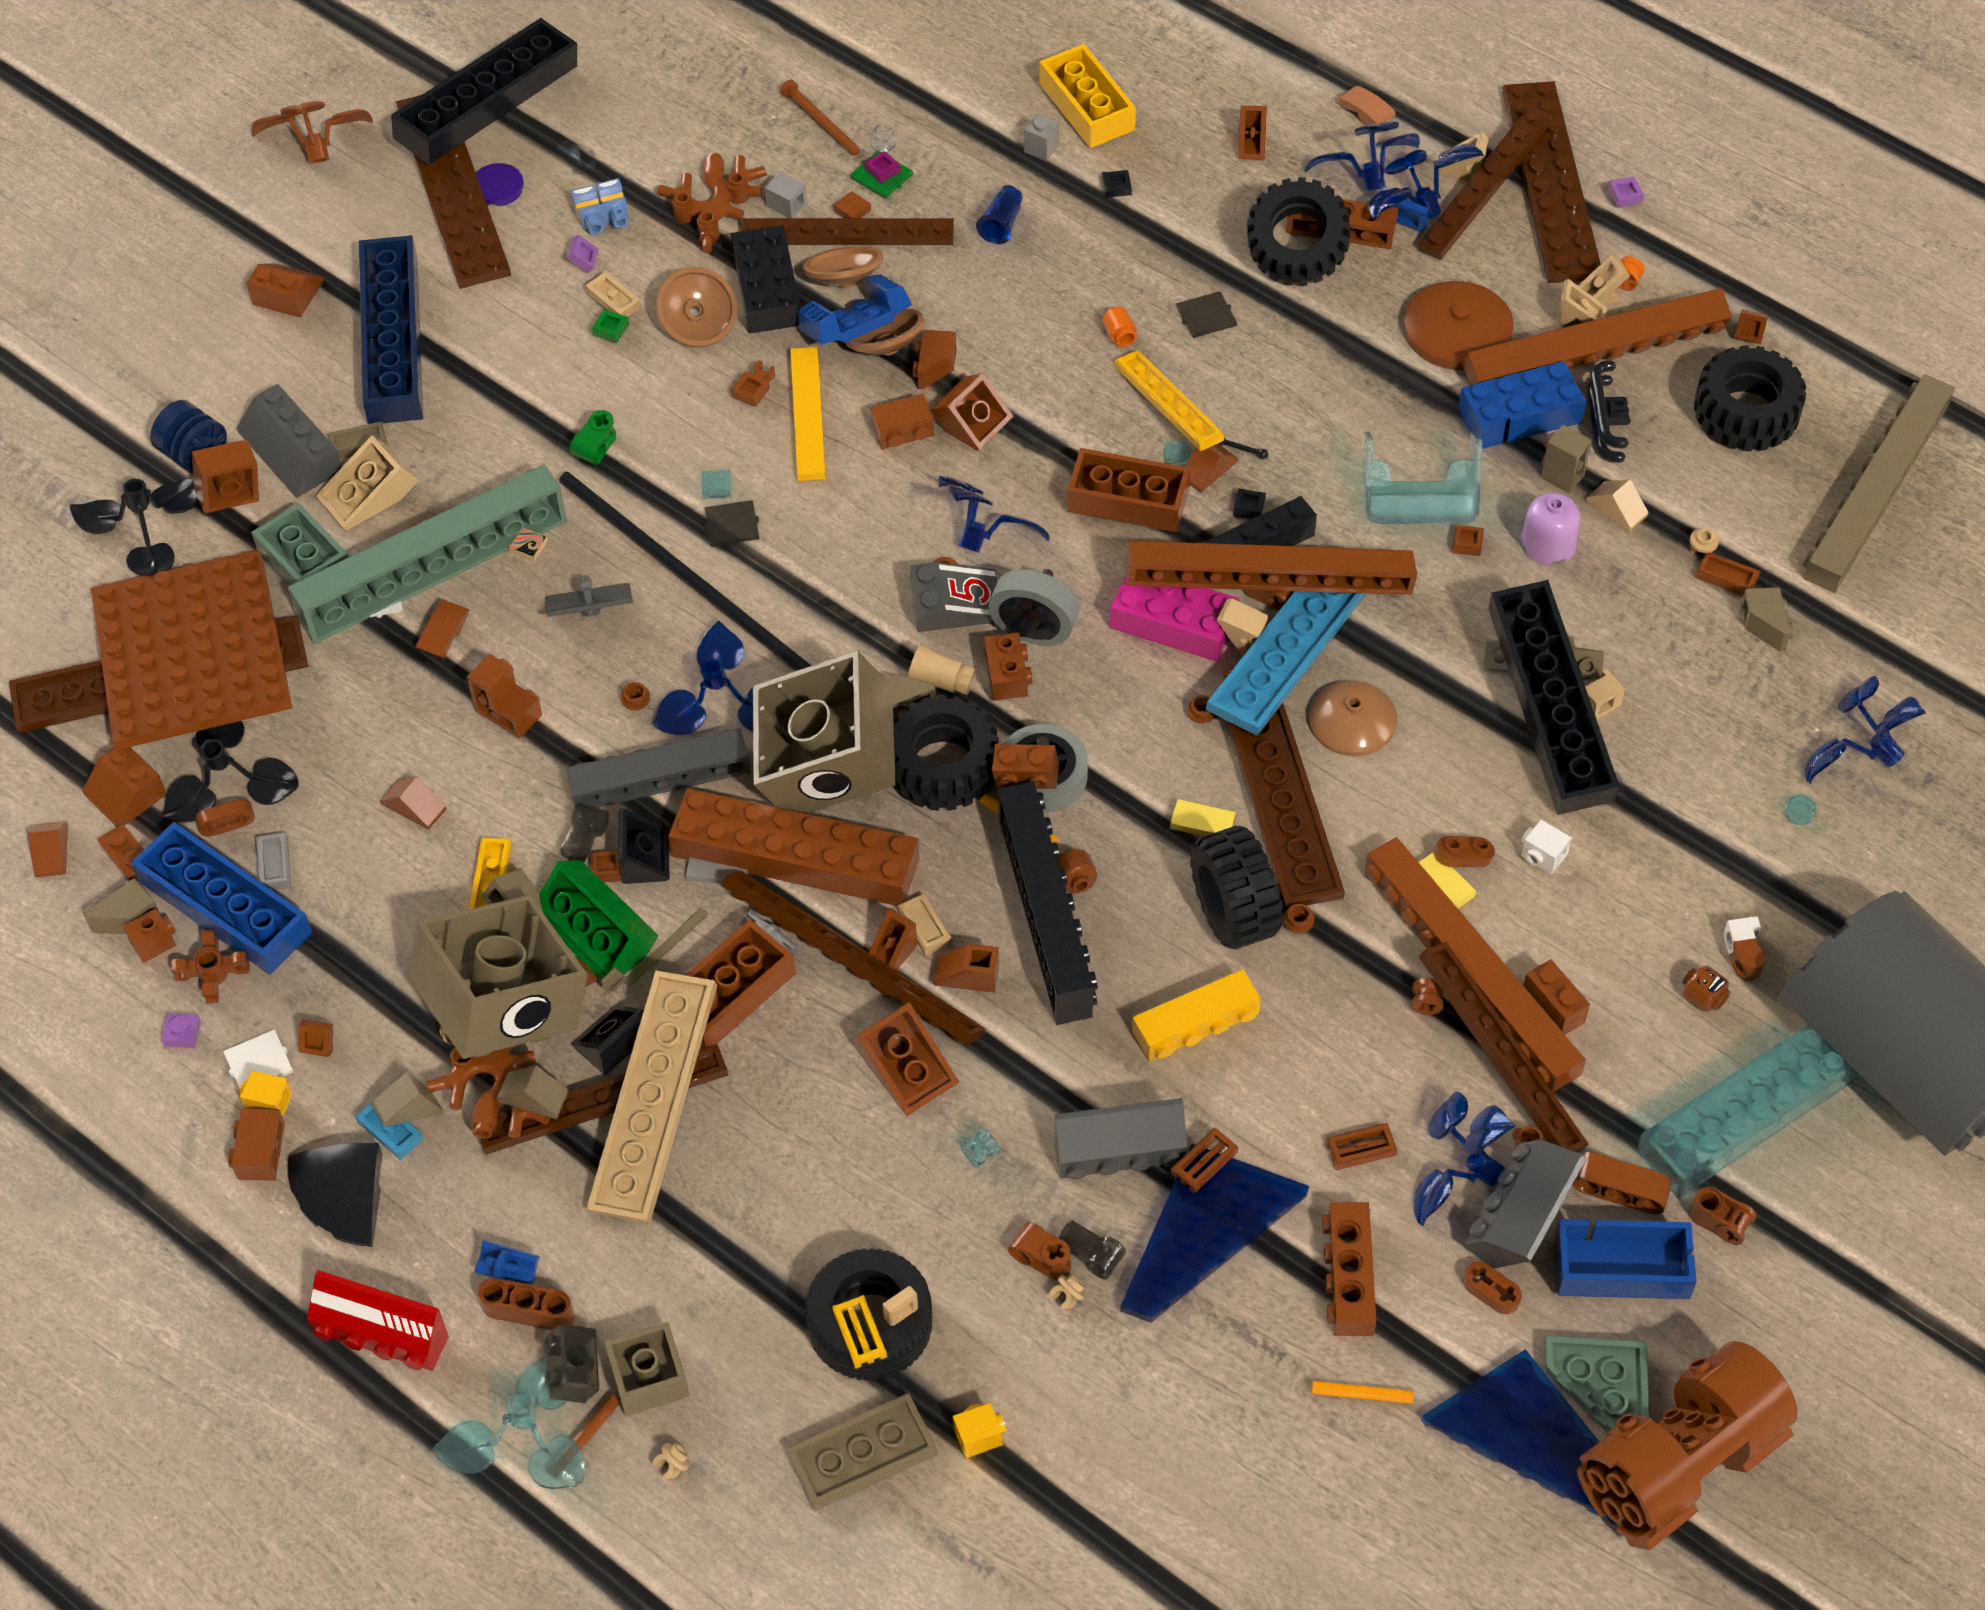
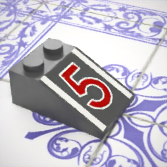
M943 562L910 565V582L918 632L995 623L990 616L988 608L997 584L995 569Z

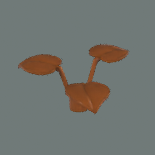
M311 101L302 103L299 106L291 105L284 107L280 110L281 115L255 120L252 123L251 133L254 137L265 129L288 122L300 140L303 151H306L309 163L314 164L330 159L327 146L330 145V126L355 121L373 123L370 113L362 109L335 114L332 118L326 120L324 138H322L321 133L313 134L307 113L321 110L325 107V104L322 101ZM302 114L308 131L306 141L294 122L296 120L295 115Z

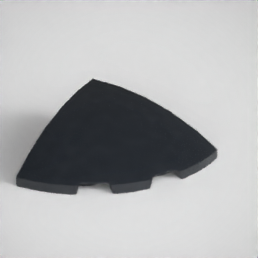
M379 1143L338 1144L306 1150L289 1156V1183L302 1213L315 1227L319 1225L332 1233L333 1237L339 1241L358 1246L373 1247L381 1192L379 1178L383 1154Z

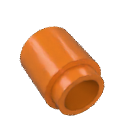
M1112 307L1108 309L1102 318V322L1113 343L1119 347H1127L1134 343L1137 338V329L1126 308Z

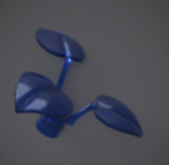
M1389 121L1364 125L1354 130L1356 136L1369 134L1372 162L1363 164L1364 169L1361 170L1353 154L1336 152L1323 154L1310 160L1305 167V173L1313 166L1323 162L1349 160L1356 169L1358 178H1363L1365 191L1383 189L1386 187L1384 179L1386 147L1408 145L1418 148L1420 137L1417 133L1403 134L1378 142L1375 147V133L1399 127V122ZM1376 148H1381L1380 162L1376 158Z
M1461 144L1441 153L1439 159L1434 161V191L1430 187L1422 188L1413 167L1427 159V154L1424 150H1415L1393 160L1385 166V173L1394 175L1409 169L1418 189L1415 192L1416 197L1412 195L1411 189L1406 187L1402 189L1394 187L1380 192L1369 202L1368 208L1372 218L1375 220L1383 211L1407 198L1412 202L1429 208L1428 219L1437 216L1442 211L1437 200L1441 198L1439 193V168L1469 158L1484 156L1483 152L1472 144Z
M939 476V487L949 486L948 489L956 501L969 500L966 524L958 543L959 546L979 553L984 538L990 540L992 533L1003 522L1022 523L1039 531L1049 541L1050 536L1048 532L1037 523L1007 514L1000 515L989 530L984 531L986 525L975 521L978 503L983 502L990 506H993V503L981 496L984 492L974 485L953 477Z
M717 621L708 630L697 650V662L703 681L699 684L700 693L698 699L696 700L694 694L687 690H675L669 693L661 701L653 721L656 729L672 735H685L696 731L703 725L707 716L705 709L700 706L704 700L706 688L719 690L727 686L738 701L743 703L738 710L739 721L746 729L753 731V688L749 690L747 698L742 697L731 684L725 670L736 668L741 663L745 655L742 641L725 627L722 622Z
M1876 676L1869 677L1860 686L1855 687L1843 697L1838 705V709L1841 713H1846L1856 706L1859 708L1876 733L1869 741L1870 750L1847 738L1841 741L1837 738L1828 741L1810 756L1805 767L1807 782L1811 784L1813 778L1836 761L1845 752L1847 746L1868 755L1871 760L1877 757L1887 768L1895 765L1902 759L1905 751L1892 738L1889 731L1913 718L1926 714L1925 710L1920 706L1916 698L1907 697L1890 708L1884 715V720L1877 725L1863 705V701L1873 696L1879 687V679Z
M1458 1091L1452 1093L1449 1099L1436 1110L1429 1123V1134L1432 1138L1439 1140L1451 1132L1464 1145L1465 1152L1470 1154L1466 1160V1167L1469 1173L1447 1169L1443 1173L1441 1170L1435 1169L1423 1179L1416 1190L1413 1202L1414 1215L1420 1225L1424 1226L1427 1218L1436 1212L1451 1194L1453 1189L1452 1176L1468 1179L1472 1183L1479 1179L1489 1187L1495 1186L1498 1183V1177L1505 1170V1167L1489 1156L1483 1149L1515 1127L1514 1123L1499 1107L1495 1105L1488 1106L1476 1116L1471 1123L1470 1134L1466 1137L1467 1140L1456 1129V1125L1465 1119L1468 1111V1101L1462 1093Z

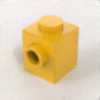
M251 1070L247 1081H243L239 1090V1098L244 1108L279 1109L282 1117L293 1095L287 1078Z
M991 1403L971 1405L963 1413L953 1416V1429L965 1459L1003 1445V1432L1007 1431L1002 1414L1000 1412L995 1414Z

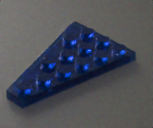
M1191 1144L1188 1152L1195 1146V1144ZM1205 1149L1184 1171L1188 1172L1210 1150ZM1219 1153L1213 1160H1211V1161L1194 1177V1179H1196V1178H1197L1210 1164H1212L1221 1154ZM1231 1158L1196 1193L1190 1190L1188 1184L1184 1185L1180 1182L1181 1178L1177 1176L1123 1299L1120 1312L1152 1323L1304 1200L1308 1195L1309 1186Z
M1526 1349L1421 1416V1421L1426 1427L1430 1426L1449 1436V1439L1459 1444L1467 1445L1472 1451L1495 1463L1499 1462L1518 1472V1475L1526 1479H1532L1541 1487L1564 1499L1566 1497L1587 1508V1511L1599 1515L1580 1484L1577 1469L1582 1466V1461L1579 1457L1600 1441ZM1607 1514L1603 1515L1610 1523L1619 1526Z

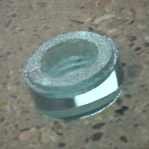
M1174 441L1167 444L1164 449V462L1185 467L1192 455L1190 446L1182 441Z
M1803 794L1790 797L1785 807L1786 817L1797 825H1806L1812 822L1817 811L1815 801Z

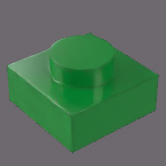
M604 309L593 325L592 333L594 336L617 343L629 325L628 317Z

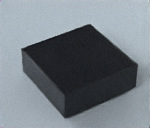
M1128 170L1102 172L1106 198L1132 195Z
M1238 488L1233 516L1253 519L1262 515L1266 493Z

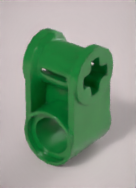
M598 410L590 415L588 421L571 442V455L594 465H598L602 461L605 453L616 440V431L613 428L614 418L610 412Z

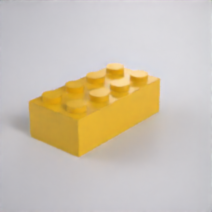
M1085 44L1039 61V84L1090 149L1135 130L1136 107Z

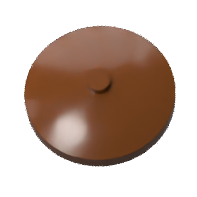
M1448 281L1431 285L1413 297L1405 312L1404 334L1410 347L1424 360L1442 368L1464 370L1462 361L1468 352L1510 342L1514 323L1509 307L1493 291L1470 282Z

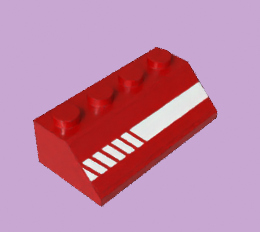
M317 1270L315 1274L307 1320L316 1337L325 1341H331V1339L341 1341L345 1346L356 1351H360L362 1348L372 1351L374 1355L383 1360L390 1361L393 1358L403 1361L407 1367L414 1370L424 1368L433 1371L449 1338L439 1308L324 1271Z

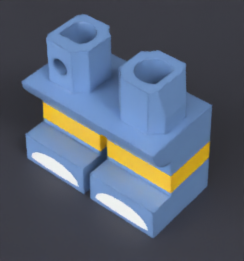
M619 178L596 184L597 193L594 185L571 190L573 208L583 231L588 230L591 235L600 234L604 231L603 225L613 223L614 227L618 229L627 227V219H629L627 201L624 198Z

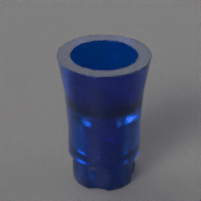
M1005 185L995 194L986 211L976 222L977 232L984 240L994 244H1004L1009 241L1023 200L1021 191L1017 190L1014 186Z

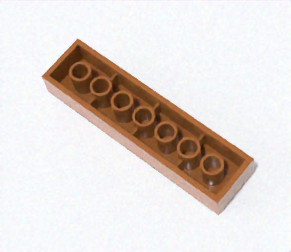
M689 788L685 792L668 836L672 857L689 860L690 857L746 869L749 874L895 906L905 902L919 861V838Z

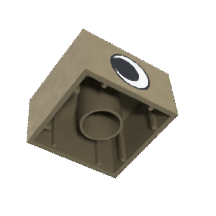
M858 650L753 686L754 786L777 808L804 814L895 786L892 686Z
M531 895L417 921L409 979L463 1059L483 1057L493 1051L528 1042H541L548 1037L577 1030L587 973Z

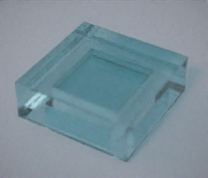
M730 470L702 471L703 499L731 498Z

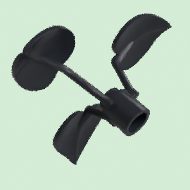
M193 478L163 485L155 489L152 494L151 490L146 488V483L143 480L130 479L123 484L124 494L121 495V505L114 500H96L85 504H70L71 514L75 523L82 530L91 534H103L112 531L115 528L116 521L123 519L126 505L132 512L138 513L146 547H138L130 551L127 555L126 563L133 573L152 576L159 571L169 570L174 564L175 555L173 549L167 543H158L151 546L143 513L147 509L149 501L156 509L162 507L166 513L179 514L194 508L198 498L194 490Z
M242 721L200 730L196 733V741L201 749V755L206 762L203 766L205 781L202 783L195 776H185L177 779L168 790L162 815L164 818L174 822L186 823L196 821L197 814L205 809L214 807L216 803L215 793L208 789L211 783V770H224L228 765H232L244 776L252 779L248 784V793L255 802L262 805H273L288 797L297 790L299 780L294 770L278 759L267 758L260 760L255 765L253 774L237 763L233 757H230L227 749L236 747L244 736L245 726Z

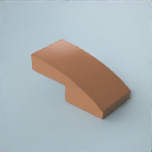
M1355 86L1338 97L1340 107L1357 112L1360 122L1374 127H1379L1396 115L1395 110L1384 100L1360 86Z

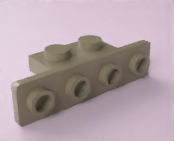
M1568 635L1582 678L1600 679L1604 651L1575 648L1574 636ZM1488 639L1486 642L1484 667L1508 670L1499 640Z

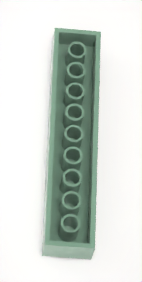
M545 464L460 505L453 506L451 509L435 517L428 518L410 529L403 530L387 540L378 542L364 551L353 554L339 563L326 567L316 574L297 581L295 584L288 586L301 626L312 643L316 644L370 618L372 614L400 601L403 602L508 551L510 545L523 528L543 534L566 523L567 518L561 487Z

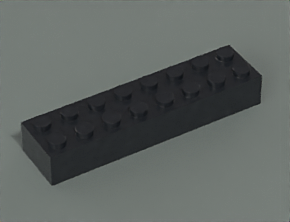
M539 18L391 115L393 139L427 164H432L576 68L577 42L544 19Z
M1549 580L1492 592L1488 610L1557 815L1615 802L1620 786Z
M1034 781L999 788V823L1056 1025L1093 1018V1005H1097L1095 992L1098 989L1095 972H1089L1087 963H1090V956L1087 945H1081L1082 928L1080 920L1073 917L1072 911H1075L1072 893H1066L1067 876L1065 869L1058 866L1057 860H1060L1057 842L1052 843L1050 835H1053L1051 820L1049 817H1044L1043 810L1046 807L1043 793H1037Z

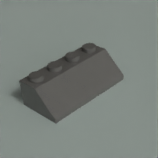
M279 384L253 398L236 428L244 440H248L250 447L295 498L329 480L342 468L336 447Z
M1182 1098L1055 1114L1054 1145L1060 1179H1080L1086 1175L1099 1173L1102 1175H1112L1117 1171L1129 1169L1143 1171L1149 1167L1160 1165L1173 1167L1187 1154L1188 1149Z
M1541 1139L1520 1143L1512 1152L1513 1158L1509 1166L1498 1177L1499 1184L1494 1193L1484 1202L1485 1209L1480 1218L1472 1224L1469 1230L1470 1236L1465 1246L1484 1263L1494 1269L1531 1261L1587 1158L1582 1154Z

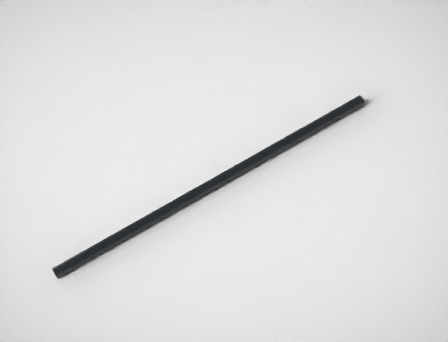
M566 471L560 476L559 482L791 668L798 671L812 666L570 472Z

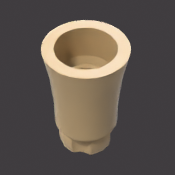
M921 643L914 654L908 677L933 684L934 687L952 693L956 691L968 695L975 679L976 670L964 665V662L947 657Z

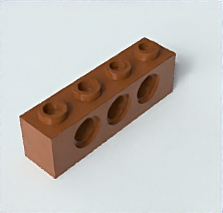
M1343 199L1344 208H1347L1349 213V243L1391 249L1399 208ZM1294 214L1287 218L1286 233L1322 238L1324 227L1317 219L1309 215Z
M1330 1202L1328 1214H1323L1322 1217L1323 1234H1329V1244H1324V1263L1330 1264L1331 1274H1326L1325 1279L1326 1294H1332V1304H1327L1328 1324H1334V1336H1374L1376 1306L1369 1202ZM1349 1236L1354 1241L1345 1242L1340 1237ZM1346 1265L1355 1268V1271L1347 1272L1341 1267ZM1351 1295L1354 1296L1357 1299V1301L1348 1302L1343 1297Z

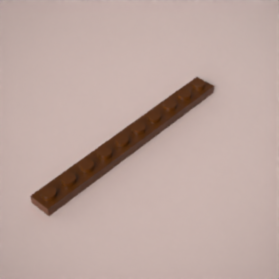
M743 871L726 875L722 886L731 891L730 894L734 898L748 902L755 907L754 910L757 913L771 917L778 922V925L783 930L794 932L802 937L805 944L822 950L831 961L845 965L851 969L854 976L873 983L879 992L893 996L901 1002L902 1006L910 1002L915 1012L925 1017L928 1024L947 1031L956 1042L968 1045L982 1038L985 1027Z

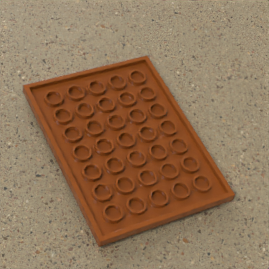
M258 550L246 551L206 562L159 571L152 576L133 577L91 588L112 740L116 750L293 709L264 560Z

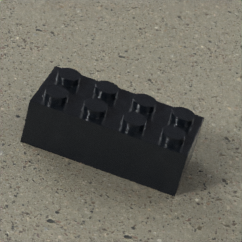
M784 225L731 233L733 256L748 333L799 326L798 310L800 309V301Z

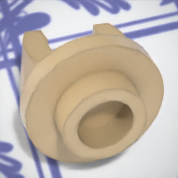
M1708 528L1694 530L1690 537L1691 553L1695 554L1696 551L1713 553L1719 544L1718 535Z
M1072 1274L1068 1277L1060 1275L1058 1281L1061 1285L1053 1287L1049 1293L1051 1298L1057 1299L1062 1292H1065L1066 1301L1060 1306L1063 1310L1072 1309L1076 1303V1298L1082 1301L1086 1297L1082 1291L1085 1286Z
M665 1443L661 1447L663 1454L657 1455L652 1462L654 1467H662L665 1462H668L669 1469L662 1476L666 1480L675 1479L680 1470L686 1471L690 1467L688 1461L689 1454L678 1443L673 1445Z

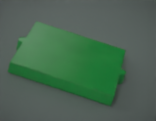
M875 152L869 159L873 158L881 152ZM862 161V165L850 174V178L886 199L897 188H902V184L913 175V171L899 163L901 165V172L880 184L864 169V162L866 161Z

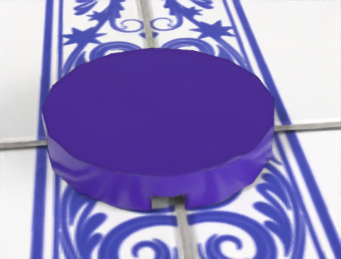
M494 163L484 166L476 172L486 203L489 206L490 204H496V206L507 205L514 202L522 194L524 186L523 176L512 165Z

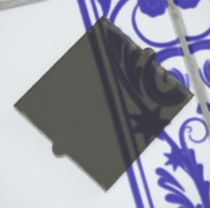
M1221 291L1176 303V307L1182 317V324L1187 326L1192 338L1237 326V321L1231 312V305L1226 303Z
M753 500L704 507L707 522L704 526L705 530L709 533L711 547L760 539L757 526L759 517L755 515Z

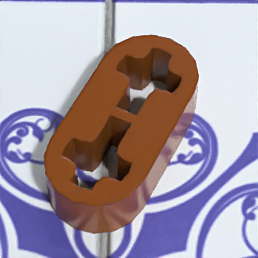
M239 799L201 811L196 816V823L201 835L211 837L251 824L255 819V814L250 801Z
M1474 1262L1467 1267L1463 1284L1469 1293L1501 1314H1511L1518 1309L1522 1292L1516 1283L1484 1262ZM1480 1274L1485 1276L1484 1281H1479L1478 1283L1473 1281L1474 1276L1478 1277ZM1507 1293L1512 1295L1511 1300L1508 1299L1505 1302L1500 1300L1501 1295H1506Z

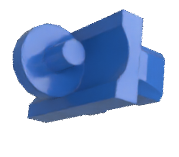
M482 1240L480 1257L474 1272L500 1280L504 1279L532 1285L540 1256L489 1240Z

